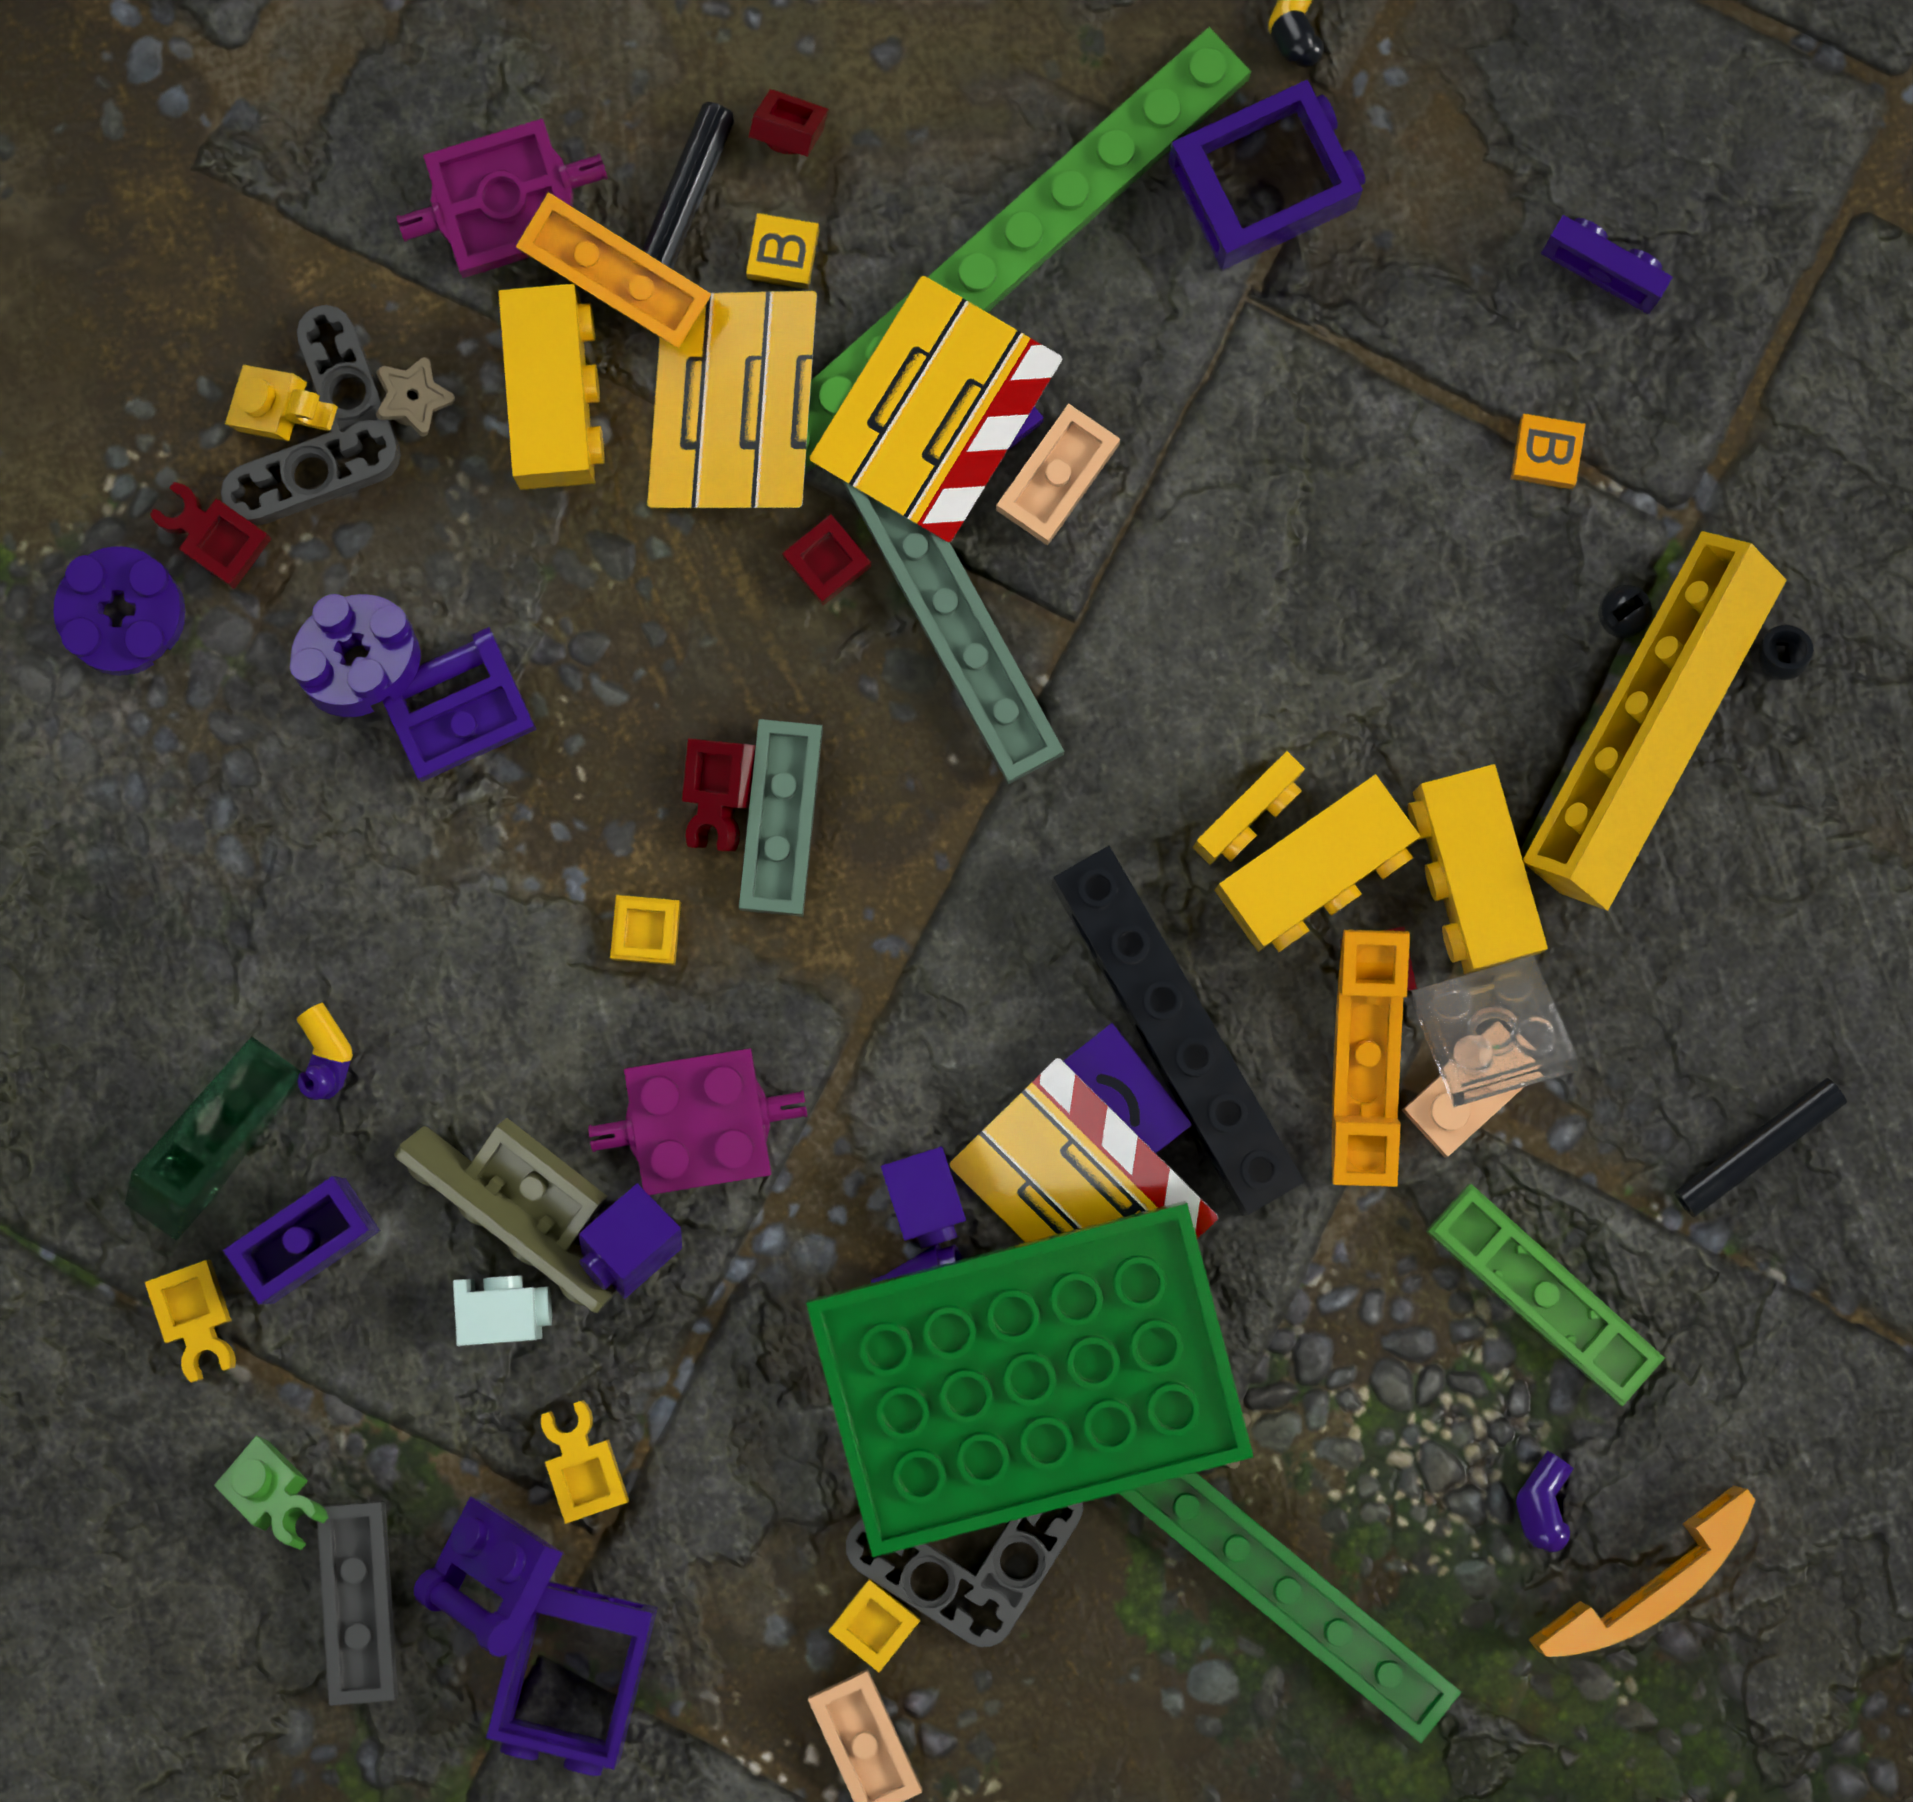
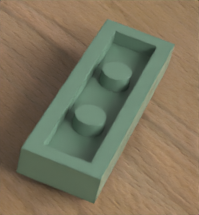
M759 719L739 900L740 911L800 917L804 915L823 733L822 725Z

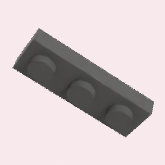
M385 1501L323 1506L327 1512L328 1519L324 1524L317 1521L329 1706L395 1700L398 1698L386 1503Z

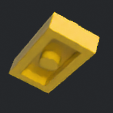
M1286 751L1196 840L1192 848L1209 865L1221 854L1230 862L1233 861L1257 836L1250 826L1266 810L1276 818L1302 792L1294 782L1300 777L1305 768Z

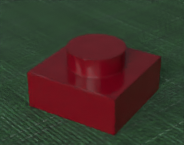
M770 89L753 115L748 137L765 142L768 147L776 152L800 154L808 157L824 131L829 108Z
M832 514L782 553L783 559L822 606L872 567L871 561Z

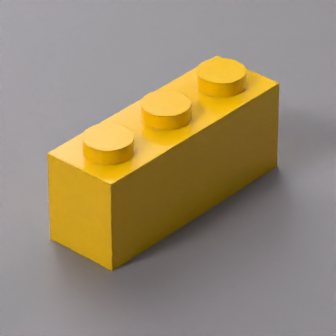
M575 284L499 290L513 478L520 490L595 484L594 464H604V444L601 426L590 425L589 403L600 401L596 364L586 365L584 342L595 341L591 303L581 304Z
M1493 764L1421 783L1413 791L1415 802L1408 803V814L1410 822L1421 836L1418 840L1426 838L1433 863L1425 864L1426 879L1434 901L1444 900L1450 924L1442 926V933L1446 950L1452 963L1461 961L1464 974L1535 956L1547 950V943L1496 765Z
M1375 774L1223 880L1214 891L1258 952L1271 943L1278 952H1281L1310 931L1304 923V920L1322 907L1332 916L1361 896L1362 893L1355 885L1375 870L1383 880L1411 861L1414 857L1407 848L1421 836Z

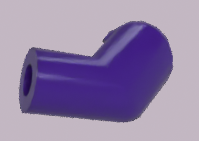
M1548 1450L1518 1492L1516 1506L1524 1536L1534 1547L1542 1548L1551 1553L1563 1549L1570 1539L1569 1525L1563 1523L1556 1495L1574 1468Z

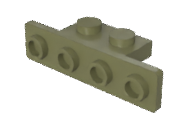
M508 1118L496 1126L473 1161L469 1160L426 1126H423L402 1142L394 1153L395 1158L407 1166L408 1171L417 1181L435 1188L453 1202L468 1221L485 1227L508 1245L509 1250L518 1260L536 1267L559 1285L562 1293L572 1302L584 1305L592 1312L597 1313L618 1292L612 1285L603 1290L592 1281L579 1263V1260L584 1256L581 1253V1246L576 1243L579 1233L587 1227L608 1196Z

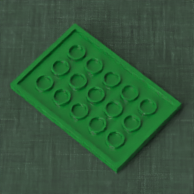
M1186 1201L806 1301L872 1557L1254 1457Z

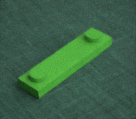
M1467 1184L1427 1229V1234L1617 1405L1624 1406L1665 1359L1663 1355L1472 1184Z

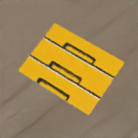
M815 291L711 293L710 299L679 349L662 338L659 341L647 504L650 508H799L803 503L817 293Z

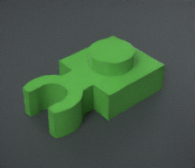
M257 1435L214 1485L253 1526L266 1531L272 1525V1531L280 1542L302 1550L306 1543L295 1531L298 1518L306 1514L311 1519L323 1524L328 1519L327 1512L321 1504L304 1496L297 1495L308 1480L270 1441Z

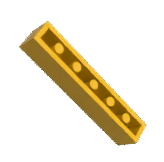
M1701 531L1523 858V863L1560 894L1607 911L1613 903L1787 581L1752 543Z

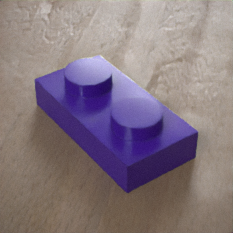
M1562 215L1540 254L1649 315L1661 299L1673 276L1662 271V264L1652 255L1639 249L1627 251L1607 240V233L1597 224L1587 219L1576 218L1572 220Z

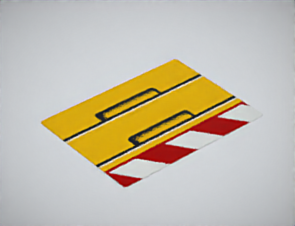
M921 276L811 453L810 461L946 542H951L1062 362V357L930 278Z
M1059 1058L1055 1059L949 1164L950 1168L1025 1243L1183 1201L1188 1203L1197 1239L1218 1220V1215Z

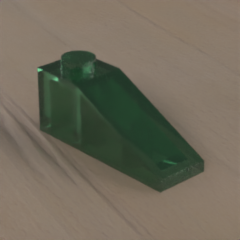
M251 1036L131 1171L125 1204L177 1241L218 1194L298 1084L299 1074L302 1071Z

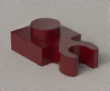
M173 482L170 489L180 499L184 500L183 512L177 517L170 518L154 508L150 513L151 518L168 533L177 535L187 533L188 536L179 547V550L235 589L271 541L270 536L217 498L206 512L202 511L198 497L184 484Z
M688 738L682 802L698 803L697 815L690 820L686 829V843L688 847L707 848L708 832L714 826L718 832L717 851L735 852L740 842V830L733 818V807L749 808L756 745Z

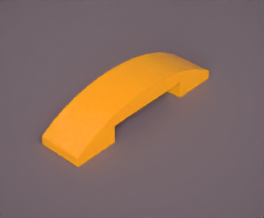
M1343 931L1333 1061V1185L1398 1187L1401 1126L1398 1120L1403 997H1407L1410 942V933L1408 931Z
M1733 1485L1683 1523L1698 1545L1603 1617L1599 1618L1591 1606L1579 1601L1528 1640L1538 1652L1546 1657L1569 1656L1616 1644L1655 1625L1695 1595L1726 1560L1748 1522L1755 1498L1748 1489Z

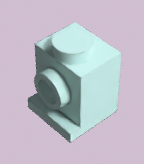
M522 1275L483 1278L484 1291L475 1292V1279L453 1280L457 1346L543 1339L542 1326L552 1325V1300L549 1286L523 1288Z

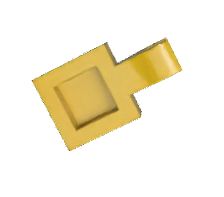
M243 365L225 424L238 432L289 441L294 424L330 431L338 406L320 402L318 394L305 391L307 382L293 373Z

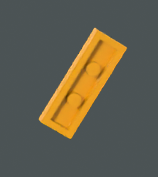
M549 192L516 245V248L678 349L712 295Z

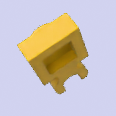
M204 1260L145 1282L164 1342L172 1343L184 1339L186 1349L182 1355L181 1366L184 1375L190 1382H197L203 1379L202 1371L199 1367V1358L207 1350L214 1352L218 1356L222 1371L235 1368L236 1358L232 1347L226 1341L217 1338L214 1327L232 1320L211 1260Z
M584 1400L574 1403L575 1412L578 1415V1424L571 1432H564L557 1427L552 1411L541 1415V1426L545 1436L553 1443L558 1444L562 1452V1456L547 1460L545 1464L565 1524L629 1501L609 1439L593 1445L590 1444L588 1433L592 1427L593 1416L590 1407Z

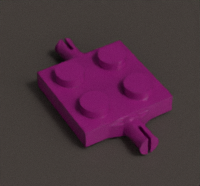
M541 118L423 155L432 182V206L401 216L397 215L396 218L404 242L440 230L444 238L452 246L462 278H466L531 258L517 249L516 245L548 192L573 207L574 194L572 189L600 180H607L608 177L600 153L564 165L562 158L552 148L544 120Z
M751 1047L625 1068L624 1074L629 1099L626 1120L593 1126L588 1125L589 1137L615 1134L614 1137L590 1141L592 1152L630 1145L631 1151L639 1162L643 1190L648 1195L772 1175L767 1145L771 1126L770 1122L801 1117L807 1118L808 1113L806 1105L786 1109L781 1108V1106L804 1103L806 1101L804 1090L766 1097V1093L756 1077Z

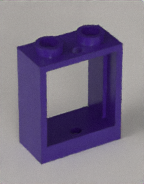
M1308 79L1171 143L1168 163L1222 271L1357 207L1363 191L1361 185L1365 184L1362 166L1351 149L1343 151L1334 133V130L1338 128L1334 110L1325 95L1321 94L1316 97ZM1297 112L1334 187L1242 229L1206 154Z
M549 1581L519 1642L507 1654L486 1738L502 1742L500 1752L512 1757L538 1760L539 1753L544 1752L564 1757L563 1767L577 1773L601 1776L603 1767L614 1770L621 1760L658 1607ZM540 1613L632 1636L606 1740L514 1718Z

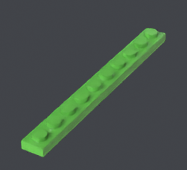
M1208 27L930 274L928 278L988 313L1169 152L1173 141L1188 135L1250 79L1251 70ZM910 293L811 380L805 475L816 466L815 463L810 461L811 453Z

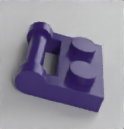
M490 627L472 634L474 641L419 665L413 682L400 697L394 701L391 700L390 696L382 700L420 782H424L537 730ZM481 664H485L490 675L489 678L419 710L410 712L405 699Z
M470 1496L434 1568L426 1570L417 1579L414 1586V1596L416 1601L434 1612L442 1610L476 1634L479 1646L494 1656L502 1657L510 1653L519 1642L563 1552L489 1503ZM467 1574L503 1598L497 1612H489L459 1591Z

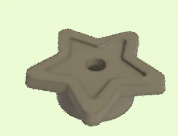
M421 358L406 371L387 366L377 369V376L386 392L376 412V417L379 420L393 419L399 424L411 426L420 436H426L429 433L432 413L452 405L455 401L452 392L433 382L431 364L428 358ZM415 391L418 394V399L410 400L407 397V392Z

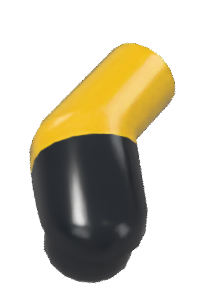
M1278 0L1269 18V32L1280 54L1287 61H1295L1299 67L1307 68L1313 66L1320 60L1324 44L1321 38L1314 35V30L1305 15L1312 0Z

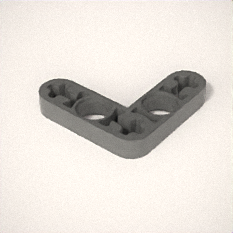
M323 305L316 306L307 311L299 321L297 329L298 343L317 394L320 396V402L333 404L332 393L334 387L338 382L347 378L359 379L365 384V399L361 405L354 409L344 410L337 408L331 432L243 464L229 472L221 488L222 502L255 526L271 523L381 482L391 476L399 466L401 458L400 446L391 421L379 420L376 417V412L383 400L360 338L346 313L337 307ZM330 323L335 331H344L335 337V343L345 363L333 366L324 346L320 342L312 344L313 340L320 337L319 326L322 324ZM354 356L356 357V362H348ZM321 368H330L321 374ZM368 437H372L377 445L386 444L387 447L378 452L380 462L375 465L369 466L364 458H357L346 462L345 465L350 470L351 475L342 478L340 465L330 452L332 449L340 447V452L345 459L357 455L363 451L361 441ZM306 458H321L327 463L329 471L323 485L311 490L299 487L294 477L298 464ZM278 469L281 471L283 483L292 494L291 498L283 500V495L277 488L263 493L259 496L261 506L255 510H251L245 502L237 503V499L245 495L244 484L249 481H253L260 489L278 484L271 474Z
M1083 1502L1067 1506L1071 1509V1512L1066 1519L1059 1516L1051 1519L1044 1533L1056 1537V1540L1049 1549L1034 1534L1016 1529L1021 1519L1007 1522L976 1573L968 1570L930 1544L925 1543L914 1546L918 1549V1552L905 1563L900 1581L897 1583L886 1576L895 1568V1564L882 1556H876L871 1563L861 1557L864 1546L857 1538L862 1531L866 1533L863 1519L858 1520L850 1529L846 1540V1554L850 1563L860 1573L960 1638L978 1647H991L1002 1642L1014 1627L1078 1525L1083 1513ZM1042 1513L1026 1518L1034 1527ZM1014 1542L1029 1544L1038 1556L1036 1570L1024 1579H1014L1007 1576L1000 1566V1557L1003 1550ZM904 1549L895 1552L902 1556ZM925 1562H934L941 1565L949 1577L946 1591L935 1599L919 1597L911 1586L913 1570ZM960 1579H964L973 1585L964 1593V1597L979 1606H983L988 1599L998 1603L995 1614L1002 1622L996 1630L986 1626L980 1633L973 1631L970 1628L973 1623L972 1615L958 1605L953 1618L941 1612L954 1599Z

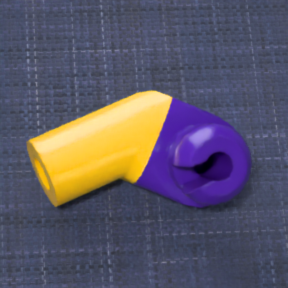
M319 1003L303 1012L296 1019L314 1047L306 1072H301L298 1077L300 1092L310 1100L330 1099L341 1090L353 1056L348 1040L324 1003Z

